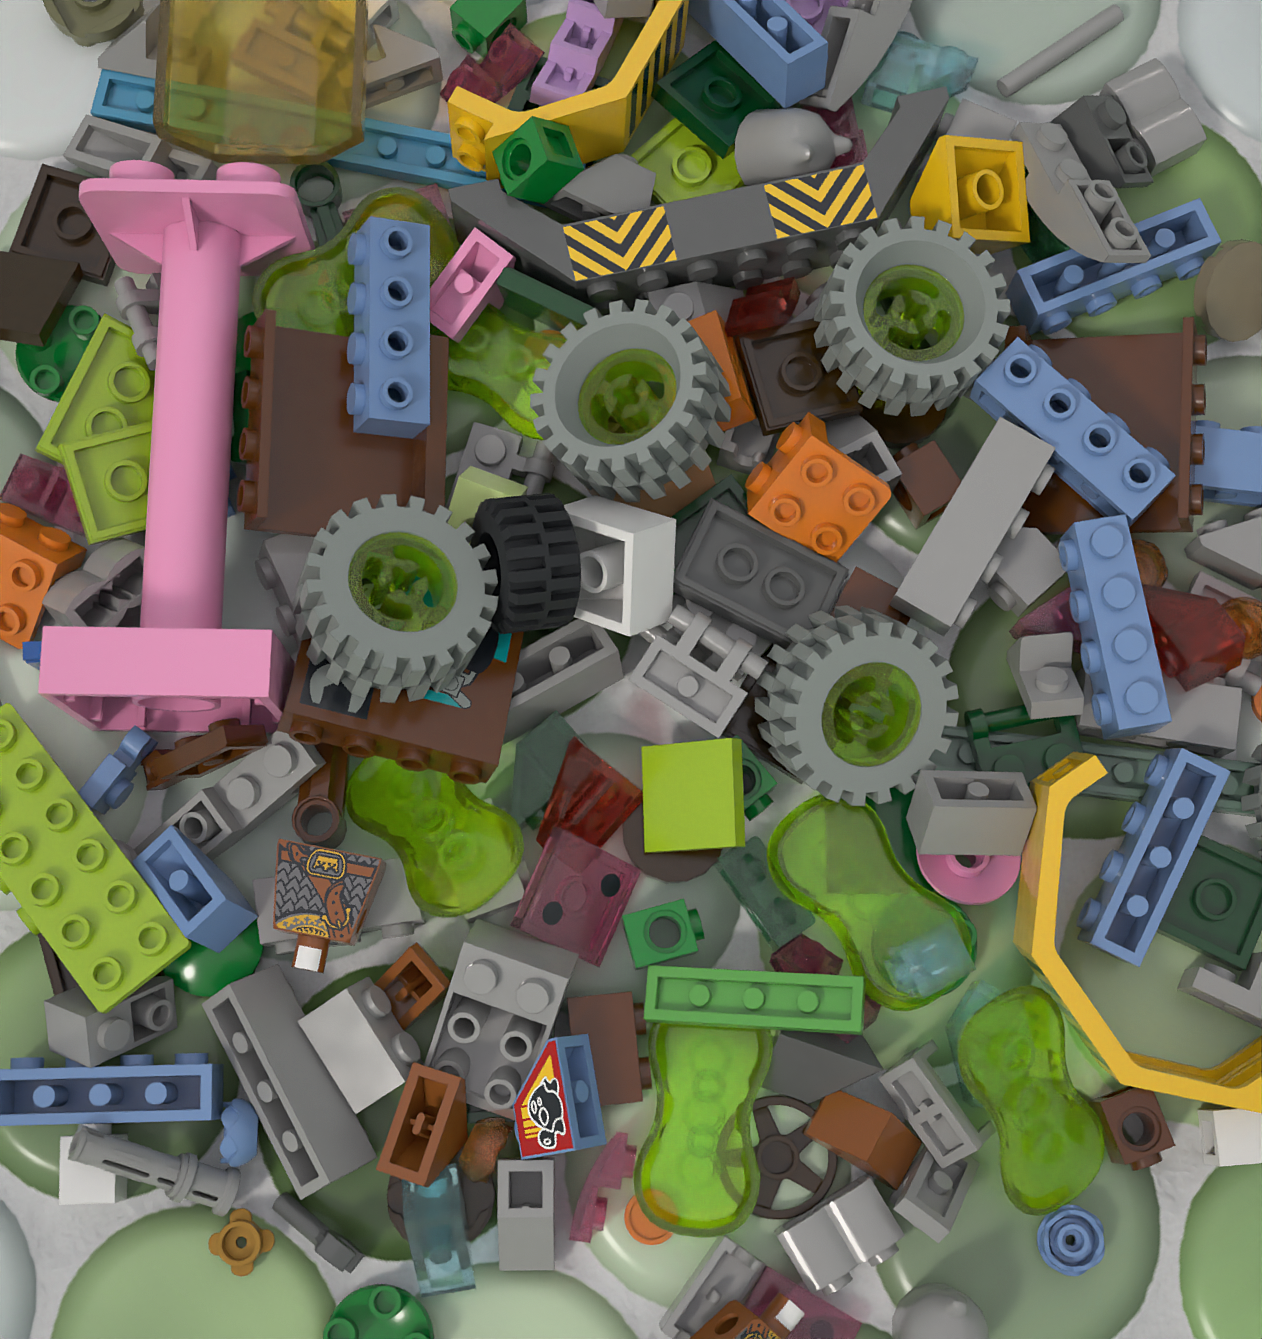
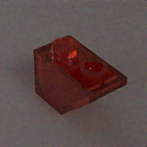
M1141 583L1160 668L1169 678L1175 677L1183 689L1188 692L1241 665L1246 636L1216 598Z

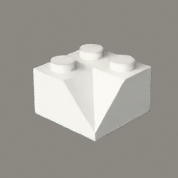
M597 495L565 504L564 507L568 512L576 533L581 560V587L574 617L629 637L666 623L672 614L676 519Z

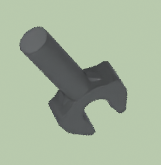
M288 1192L282 1193L274 1202L272 1209L314 1244V1251L341 1272L346 1270L351 1274L365 1256L345 1236L327 1227Z

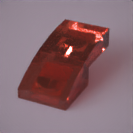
M795 277L749 287L745 297L733 299L724 328L727 336L731 337L779 326L787 322L795 311L801 294Z

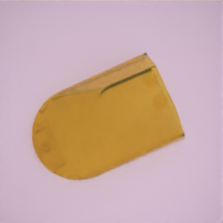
M160 0L153 125L159 139L218 163L249 162L257 164H321L364 142L369 0Z

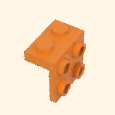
M808 412L799 424L792 422L788 425L776 444L777 452L767 464L763 461L757 464L747 478L745 487L747 488L748 515L772 531L794 540L837 563L889 501L891 490L888 483L828 443L825 422Z
M0 503V639L18 649H23V642L34 641L45 611V606L42 604L45 595L55 584L56 579L82 566L87 549L71 541V537L66 532L37 523L28 518L23 509L9 503Z

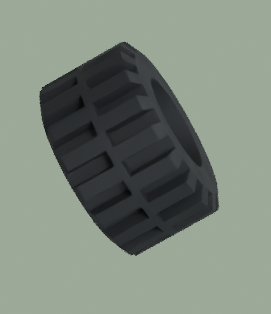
M552 493L485 499L484 502L480 503L475 514L472 526L475 533L471 539L470 546L475 548L484 543L491 556L483 571L496 569L498 584L491 595L498 596L497 609L490 620L492 622L491 627L500 634L568 625L569 621L573 619L578 605L581 587V560L576 533L563 503Z

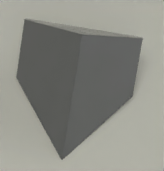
M776 1030L758 1086L810 1104L884 1069L863 1035Z

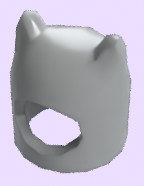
M762 109L748 114L740 124L735 139L734 157L738 173L744 184L751 186L828 170L835 158L850 151L853 144L851 139L833 133L819 114L807 109Z
M926 1283L911 1289L899 1301L892 1317L893 1339H989V1329L983 1311L969 1296L946 1284Z

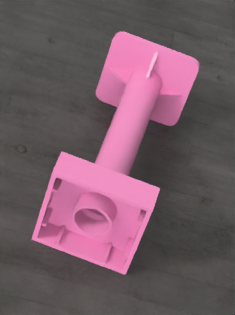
M143 160L120 161L110 167L109 178L83 180L79 185V201L118 267L125 271L139 274L161 273L140 628L43 626L38 694L92 731L129 732L136 725L144 732L208 733V725L229 718H239L241 725H264L266 734H273L277 730L279 719L286 703L295 662L272 630L221 629L240 276H311L317 273L318 255L297 192L294 188L281 183L280 174L270 167L257 163L235 162L218 168L216 180L175 179V175L170 169L154 162Z

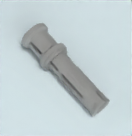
M85 1125L78 1127L68 1151V1160L104 1169V1171L156 1186L165 1190V1195L169 1196V1200L178 1203L184 1199L212 1207V1213L222 1217L230 1210L239 1189L240 1169L229 1166L226 1170H222L198 1162L197 1155L189 1152L185 1154L180 1153L177 1157L165 1154L125 1139L101 1133Z

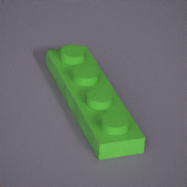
M648 965L644 1020L651 1023L863 1035L866 979L862 976Z

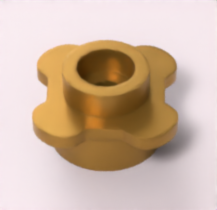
M240 1208L230 1214V1222L220 1232L211 1235L208 1247L213 1255H219L225 1263L231 1265L233 1274L246 1276L253 1271L254 1262L262 1252H268L274 1247L275 1236L271 1230L260 1228L252 1220V1213L248 1209ZM239 1237H244L247 1241L246 1246L243 1248L237 1245Z

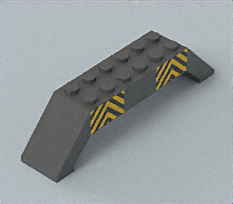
M947 87L897 96L887 128L862 163L562 225L518 199L508 196L507 193L501 190L499 179L450 188L448 192L457 242L463 244L476 227L516 258L514 270L585 304L596 307L602 316L610 314L609 302L623 300L628 308H633L636 299L647 300V292L692 282H702L723 287L735 286L737 290H747L761 285L766 279L783 276L786 280H795L807 276L814 269L828 266L834 269L843 251L849 243L855 244L860 233L872 227L877 234L883 221L888 220L933 144L949 100Z

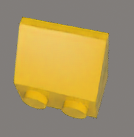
M953 135L939 137L910 199L911 216L925 217L924 229L933 230L938 220L952 224L948 236L959 241L964 231L976 239L970 248L974 254H981L985 250H988L990 254L1030 243L1023 142Z

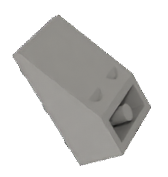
M477 918L463 942L424 1066L464 1078L467 1104L515 1120L513 1102L547 1039L551 1038L579 954Z

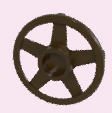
M772 1095L760 1097L740 1107L729 1118L722 1129L716 1153L718 1173L727 1193L744 1210L766 1219L783 1220L794 1218L811 1210L828 1193L837 1170V1155L828 1150V1167L824 1180H822L800 1160V1152L813 1141L803 1134L810 1121L790 1134L782 1135L774 1122L768 1106L783 1105L792 1107L812 1118L816 1110L803 1101L788 1096ZM753 1112L759 1136L758 1145L727 1150L728 1141L734 1128L746 1115ZM727 1166L755 1168L760 1172L755 1204L748 1201L736 1189L730 1178ZM783 1179H790L814 1193L811 1198L796 1207L784 1210L771 1209Z

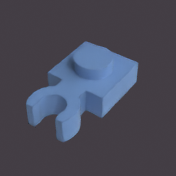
M136 725L133 726L122 740L114 755L110 753L78 792L87 805L104 815L110 807L112 809L120 807L134 788V784L131 781L137 775L135 769L139 766L142 759L153 752L158 742Z

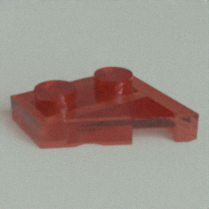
M574 736L568 744L536 841L546 852L576 874H579L643 801V791Z

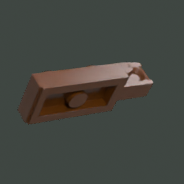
M239 718L224 719L208 725L209 732L204 735L189 736L174 742V750H154L141 761L147 782V791L164 790L187 778H201L266 747L268 739L264 725H241Z

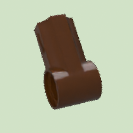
M321 742L315 744L314 747L326 764L299 786L298 805L295 807L292 815V826L298 837L305 844L335 849L342 843L347 832L344 815L350 755L345 753L342 747ZM318 813L332 815V824L327 832L317 836L308 834L307 826L314 815Z

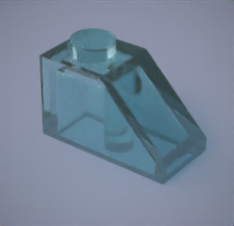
M457 1164L447 1165L429 1188L402 1179L404 1225L421 1298L476 1289L465 1203Z

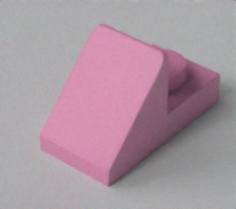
M475 227L430 288V322L459 343L488 303H491L500 310L504 303V298L496 283L504 267L514 269L516 258Z

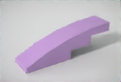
M569 0L566 19L551 41L548 60L532 84L529 102L544 106L591 91L624 18L604 19L593 0Z

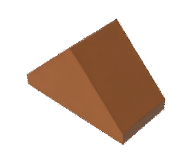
M416 942L403 953L374 985L381 988L389 998L391 1012L405 1032L446 997L451 980L428 952Z
M413 1062L376 1170L427 1188L430 1187L468 1140L466 1083L464 1078Z
M841 1090L822 1098L803 1133L893 1190H898L922 1144L892 1112Z

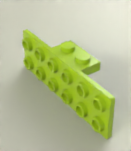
M10 703L2 705L0 707V890L6 895L12 892L22 906L16 910L22 922L35 936L40 933L44 936L99 1012L106 1014L189 950L191 942L184 936L151 888L17 710Z

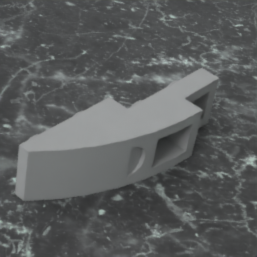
M1019 122L1010 138L1012 141L1023 142L1024 164L1029 172L1025 179L1027 201L1050 231L1071 249L1103 263H1147L1151 254L1122 204L1116 189L1112 186L1110 180L1090 179L1086 168L1079 159L1061 124Z
M276 730L267 738L268 743L266 747L249 754L213 787L201 789L134 850L138 855L141 854L170 825H173L212 861L299 793L297 788L326 764L325 760L314 745L299 743L291 739L288 733Z

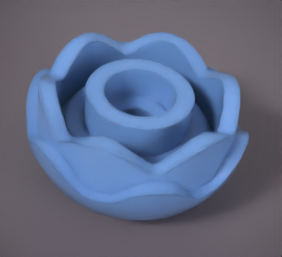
M236 1098L232 1102H223V1107L226 1109L221 1116V1121L224 1125V1139L220 1144V1152L224 1158L220 1159V1164H229L231 1167H240L257 1156L259 1117L250 1102Z
M1063 1205L1046 1214L1038 1227L1037 1245L1039 1252L1046 1264L1054 1270L1067 1276L1082 1275L1088 1269L1096 1266L1104 1256L1103 1225L1094 1214L1080 1206ZM1070 1234L1075 1239L1072 1245L1066 1243V1237Z

